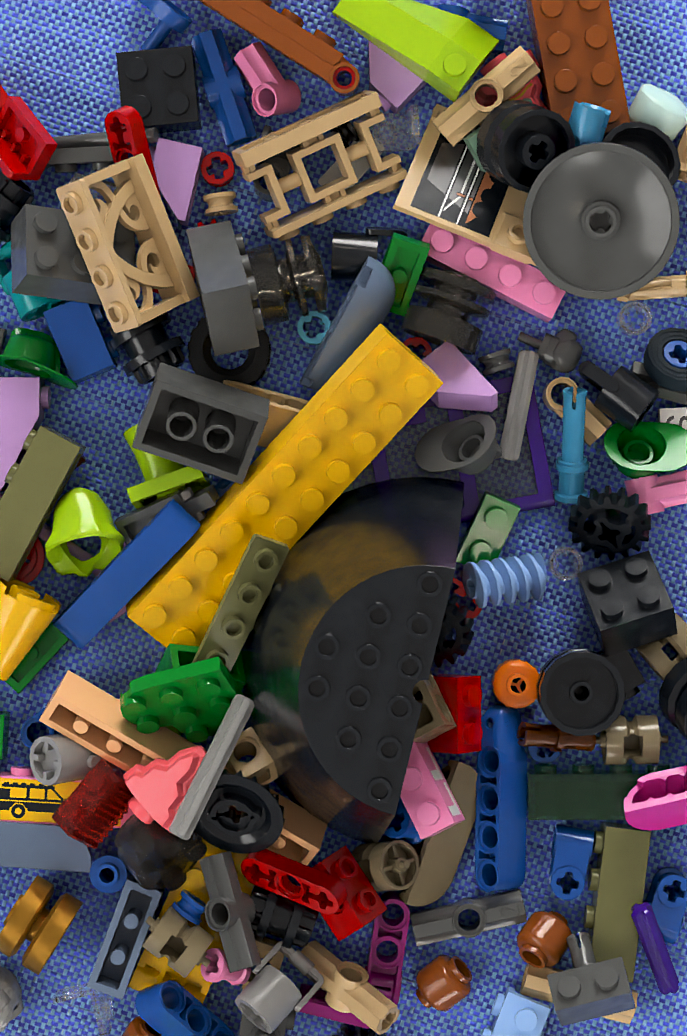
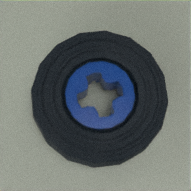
M682 328L661 330L650 339L643 357L644 368L649 377L659 386L671 391L685 392L687 391V330ZM673 354L676 357L678 356L679 359L684 360V363H679L677 358H672Z

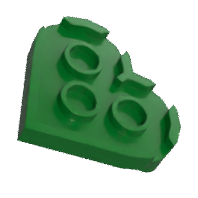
M218 656L144 675L130 681V689L124 694L120 693V709L123 717L130 723L136 724L137 731L140 733L150 734L158 731L160 727L173 726L178 731L185 733L188 741L198 743L216 734L233 697L236 694H244Z

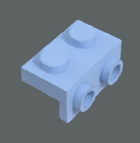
M507 986L505 994L497 993L490 1014L496 1017L491 1029L484 1027L481 1036H540L551 1007L515 992V988Z

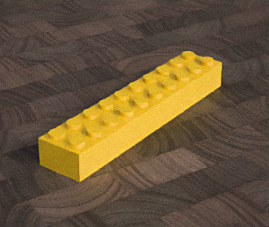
M380 323L249 466L243 484L235 482L216 502V505L206 513V518L199 521L201 526L196 533L126 604L128 618L166 648L169 644L199 647L253 534H259L287 544L290 550L442 386L443 382L436 372Z

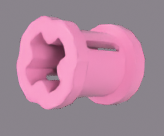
M210 948L206 951L207 955L205 957L211 962L207 968L201 964V974L207 982L217 983L221 980H227L231 985L238 986L248 981L251 975V968L230 973L225 953L222 949Z

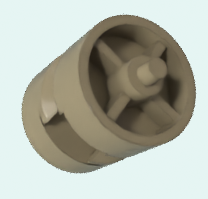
M619 715L609 728L601 731L599 737H596V744H600V748H602L604 765H625L629 759H633L636 764H658L661 743H668V735H661L659 731L657 715H635L632 721H628L624 715Z
M392 840L378 842L377 844L364 843L358 845L351 853L376 892L404 890L412 886L417 879L419 873L418 856L414 848L406 841Z
M172 905L161 919L157 917L155 920L151 916L146 919L145 922L151 926L149 928L151 932L142 944L143 948L158 959L164 956L167 957L168 966L184 978L188 976L195 965L199 966L201 963L206 968L211 961L205 957L207 955L206 950L212 943L214 936L199 925L190 927L188 920L180 915Z

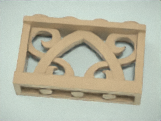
M143 153L116 162L56 188L57 196L76 239V244L81 251L91 280L106 312L107 319L115 333L137 328L155 317L200 296ZM112 177L116 185L114 192L102 180ZM90 189L99 192L107 203L101 199H93ZM117 220L125 228L135 232L140 245L136 258L137 268L124 261L114 251V233ZM141 287L143 301L140 309H138L135 300L140 295ZM152 289H158L162 301L153 305Z

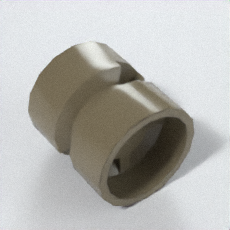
M676 613L675 619L678 634L636 647L641 657L663 681L677 663L687 658V623ZM666 643L676 653L670 659L661 649Z

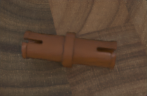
M521 722L517 730L518 744L524 747H545L553 752H561L562 749L592 751L596 745V735L575 736L561 731L553 723L552 725Z

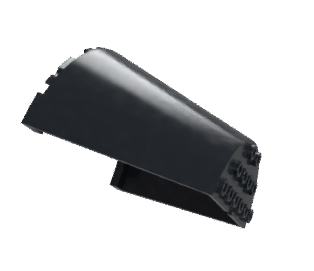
M432 477L398 478L367 484L341 494L289 550L273 583L272 590L257 616L254 628L249 633L241 649L246 679L242 693L254 701L255 705L244 729L246 730L252 726L273 759L278 778L273 781L290 800L326 823L327 827L364 843L377 844L396 814L422 708V703L418 702L413 696V688L419 681L429 680L456 569L464 482Z

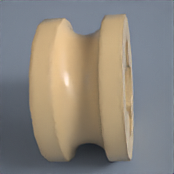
M225 191L204 195L203 201L208 204L205 216H223L238 212V206L233 204L236 192Z

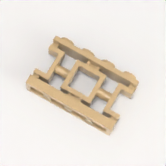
M364 90L231 151L236 165L242 169V176L245 181L251 182L262 176L265 180L275 208L259 215L261 222L265 225L263 229L267 236L274 239L279 238L280 241L293 238L300 233L299 228L311 222L313 225L325 223L334 217V211L346 207L347 210L354 209L367 202L366 197L379 191V194H385L400 187L399 181L405 179L407 175V170L402 168L400 164L402 162L400 156L391 153L381 158L369 127L386 120L384 114L379 110L382 104L376 91ZM367 115L353 122L360 140L356 144L345 148L338 132L332 131L323 135V133L359 116ZM299 144V147L286 152L293 173L277 180L271 164L264 162L255 167V164ZM330 145L342 177L313 189L301 158ZM366 156L372 171L379 173L388 169L345 189L358 182L351 162ZM300 187L305 202L312 204L321 200L289 215L291 212L284 193ZM286 215H289V216H287V217H285V218H283V219L277 221L278 219H280V218H282V217H284V216H286Z

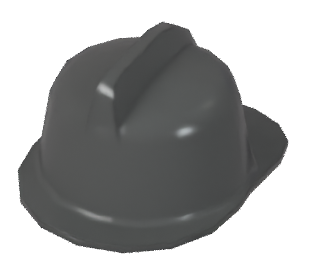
M480 413L433 427L423 435L417 444L415 451L416 463L423 470L431 473L446 472L454 469L468 475L483 472L493 463L494 459L502 456V448L496 439L497 428L495 421L489 415Z

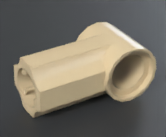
M559 377L546 385L542 397L546 407L563 420V405H558L553 401L551 391L555 385L574 387L573 402H576L578 386L570 378ZM586 397L584 442L591 446L612 425V422Z

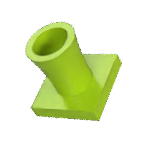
M138 424L123 433L145 479L143 483L126 488L130 501L136 509L181 488L183 490L184 488L191 487L195 493L211 485L204 471L189 466L184 467L183 464L132 448Z

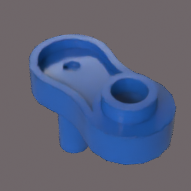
M138 0L161 19L140 47L142 50L158 49L172 29L183 34L192 23V19L170 0Z

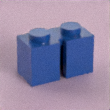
M68 301L43 312L73 382L79 384L118 367L114 358L120 356L119 351L114 352L109 344L113 339L112 335L105 337L101 330L100 323L105 322V318L99 305Z

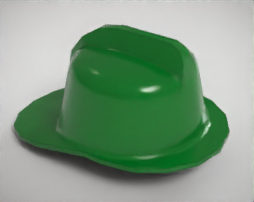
M20 327L14 328L3 354L0 355V366L32 374L64 388L77 389L78 386L75 382L60 374V352L55 341L48 334Z
M641 421L630 432L619 423H615L606 431L603 440L604 449L612 463L627 477L637 479L651 476L656 472L676 471L687 465V430L679 425Z

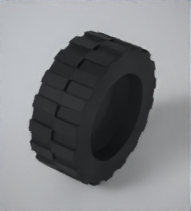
M202 317L198 321L196 328H193L190 334V342H188V358L193 371L197 375L223 383L224 380H230L254 386L266 373L265 371L271 360V344L265 328L264 330L257 331L260 347L248 349L247 359L241 366L235 369H225L218 366L212 358V344L206 320Z

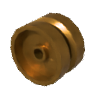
M39 875L36 876L26 893L20 895L3 923L5 926L0 933V952L8 957L15 955L26 939L31 942L22 957V965L37 975L44 968L83 904L82 901L65 893L59 897L51 911L45 908L54 893V884Z

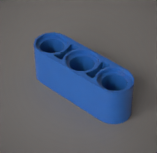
M168 980L144 988L136 995L135 1006L138 1015L161 1036H235L230 1027L174 980Z

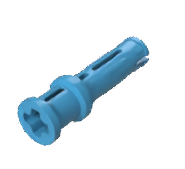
M567 387L562 390V454L555 462V468L559 471L558 489L554 492V498L558 502L577 504L579 495L588 498V492L584 490L585 472L589 470V462L584 457L587 390L581 387H577L576 402H573L574 387Z

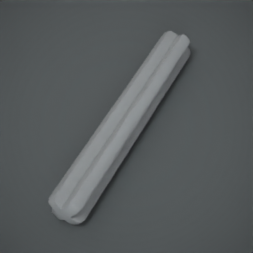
M236 694L233 697L169 827V831L173 835L184 840H188L191 837L255 707L254 701L241 694Z

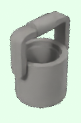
M61 733L40 736L35 739L29 754L33 775L43 785H56L87 779L95 769L115 766Z
M282 941L278 942L261 960V964L253 969L252 972L256 976L235 998V1003L243 1015L257 1028L268 1034H271L293 1009L298 1013L324 983L323 976L314 968L315 964L298 949L295 951L292 947L289 949L281 946ZM279 951L304 976L307 975L316 983L303 998L299 989L285 974L277 968L267 965Z

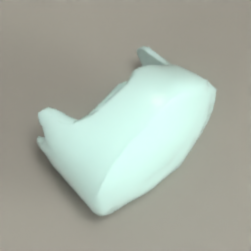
M643 84L640 87L628 110L631 122H642L655 126L669 136L671 141L687 125L686 105L674 94L652 84Z

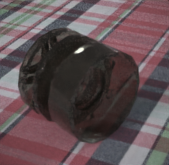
M309 234L300 236L302 254H294L291 239L285 240V258L281 259L277 258L271 244L246 250L252 276L255 278L258 301L265 326L288 321L290 315L289 303L295 301L302 315L308 316L306 299L311 297L315 298L318 313L328 311L326 305L327 281L320 253L317 252L311 242Z
M423 267L419 278L432 285L433 288L416 285L414 293L427 300L426 307L409 305L400 329L405 333L423 338L437 346L448 342L455 345L463 354L475 355L483 331L468 321L470 316L487 318L490 311L475 302L492 304L496 293L464 274L447 269L437 270Z

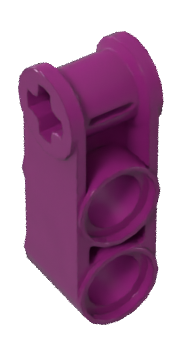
M388 891L380 896L385 906L397 904L403 909V913L396 919H389L383 913L374 919L367 966L365 965L364 969L369 975L367 982L398 1005L410 910L409 905L400 899V892ZM383 941H391L397 945V951L390 956H385L378 952L377 946Z

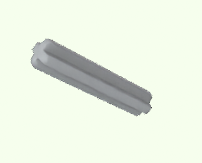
M521 350L518 353L500 443L502 456L499 458L504 460L517 461L520 456L539 360V354L534 351Z

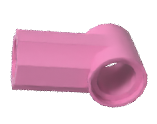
M261 42L252 43L236 54L234 64L252 90V105L258 115L269 117L293 113L299 108L301 91L298 85L290 79L284 80Z
M687 470L659 477L655 474L624 481L627 497L635 493L638 494L639 504L647 503L648 515L665 511L664 508L687 503Z

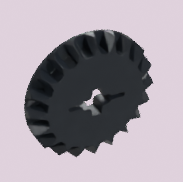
M224 769L194 830L205 841L219 849L241 854L259 852L270 847L279 838L285 822L283 818L284 807L279 805V795L270 793L269 784L260 785L257 783L256 776L251 779L243 777L241 770L234 775L230 774L227 769ZM230 806H236V809L242 811V814L236 815L235 810L230 809Z

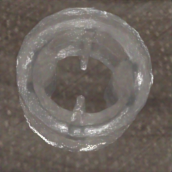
M640 301L627 303L617 314L618 327L628 336L643 334L652 323L650 308ZM629 309H635L638 315L643 314L644 322L638 324L641 328L634 329L632 323L625 322V316L630 315Z
M570 547L557 548L549 556V571L560 580H572L577 577V573L582 571V556L577 550ZM567 553L574 557L571 564L575 568L569 574L567 570H564V574H561L557 570L559 562L556 559L560 554H563V557H567Z

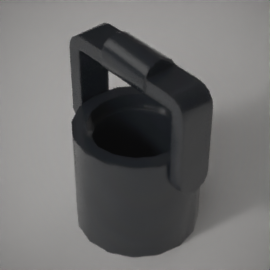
M366 227L365 233L333 232L331 280L355 281L368 256L377 260L378 235L392 236L393 232L408 237L406 230L402 228Z
M589 360L579 365L578 370L581 377L601 391L594 406L630 432L639 425L660 394L658 390L624 366H621L613 376H610Z

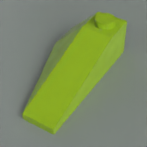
M341 0L332 11L334 16L452 102L459 98L499 43L498 39L469 18L413 0Z

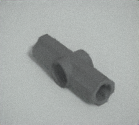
M231 851L200 859L199 862L210 898L205 906V919L212 930L219 932L229 972L233 973L260 965L261 959L251 927L256 914L255 903L249 894L241 890Z
M520 889L474 899L462 898L456 903L410 913L417 946L462 936L466 938L475 937L484 931L527 922ZM465 909H473L478 913L477 921L471 926L462 925L458 921L459 914Z

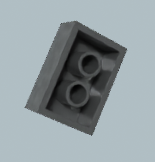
M25 204L11 222L12 293L102 305L63 209ZM117 220L114 233V251L124 261L136 267L135 232L125 228Z
M231 220L186 229L197 288L214 356L260 347L257 331L264 330L261 311L257 304V299L259 298L254 276H252L242 233L234 234Z
M160 362L136 428L132 448L243 484L268 420L270 399Z

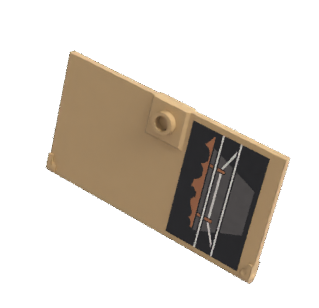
M436 104L393 209L485 245L494 252L524 264L536 266L528 252L523 233V212L528 193L494 179L487 172L480 171L463 139L453 147L432 122L447 109L445 106ZM481 124L477 126L473 131L481 127ZM631 294L618 297L617 299L628 302Z

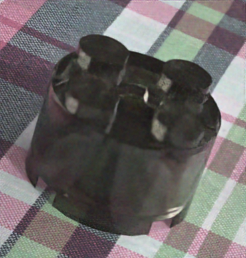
M135 814L122 825L116 835L114 844L118 849L116 854L139 885L147 890L167 888L169 891L178 889L186 881V872L192 869L207 851L206 845L195 830L188 840H184L171 834L155 820L150 825L145 824Z

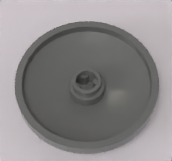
M611 142L583 144L571 148L554 158L545 166L533 182L523 212L525 243L537 268L550 282L560 289L588 299L618 298L631 294L647 285L662 271L669 261L679 234L680 215L678 201L665 173L643 153L631 147Z

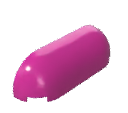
M687 765L653 772L637 780V785L624 798V814L629 825L640 830L652 831L687 824Z

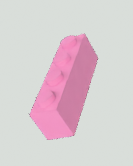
M429 225L421 240L430 244V250L426 261L547 323L553 318L566 291L550 282L539 269L494 252L485 245L435 225Z

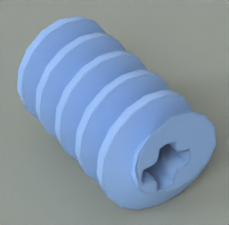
M535 553L533 556L522 554L519 558L517 556H508L505 560L503 558H494L491 562L489 560H480L477 564L475 562H467L464 565L462 574L466 595L469 598L475 599L479 608L487 606L488 597L493 606H499L502 595L507 604H513L516 593L519 600L524 603L529 600L530 591L534 600H541L544 595L547 578L546 564L541 553Z

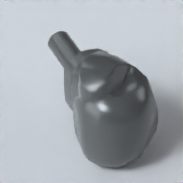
M562 329L555 336L546 333L543 341L523 332H520L517 339L520 342L537 348L539 359L561 373L573 371L582 355L583 348L577 341V334L568 329Z

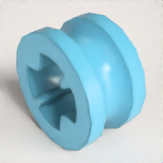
M309 311L300 317L297 331L305 343L320 345L331 324L324 313ZM313 318L320 319V326L325 325L324 333H317L316 338L307 337L309 331H303L304 324H310Z

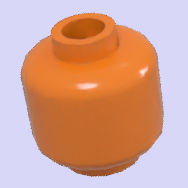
M517 658L506 660L499 664L493 672L491 679L492 691L498 701L506 707L514 709L526 708L537 699L536 683L539 673L535 667L525 660ZM515 678H520L517 682H512ZM524 681L525 686L521 690L520 685ZM511 686H516L518 692L513 691Z

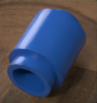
M109 851L92 864L90 868L91 883L100 892H117L124 887L126 879L133 874V863L125 853ZM106 868L113 870L114 879L107 874Z

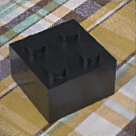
M192 46L116 53L121 107L128 105L135 108L142 117L144 128L156 127L159 133L202 129L195 55Z
M649 550L577 573L581 598L605 657L678 634L673 604Z

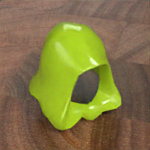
M75 487L62 495L54 508L52 533L45 544L46 557L56 573L62 576L74 573L80 577H88L96 569L103 570L124 549L125 538L115 528L111 511L99 494L87 488ZM91 536H99L101 539L100 552L86 561L79 560L69 553L68 541Z

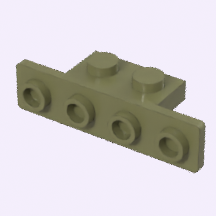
M253 534L192 663L219 656L228 671L231 672L249 633L254 628L257 616L269 596L273 583L289 552L287 544L259 534Z

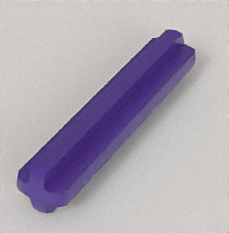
M647 902L642 904L636 903L631 908V917L658 989L664 995L669 993L675 994L679 990V980L652 906Z

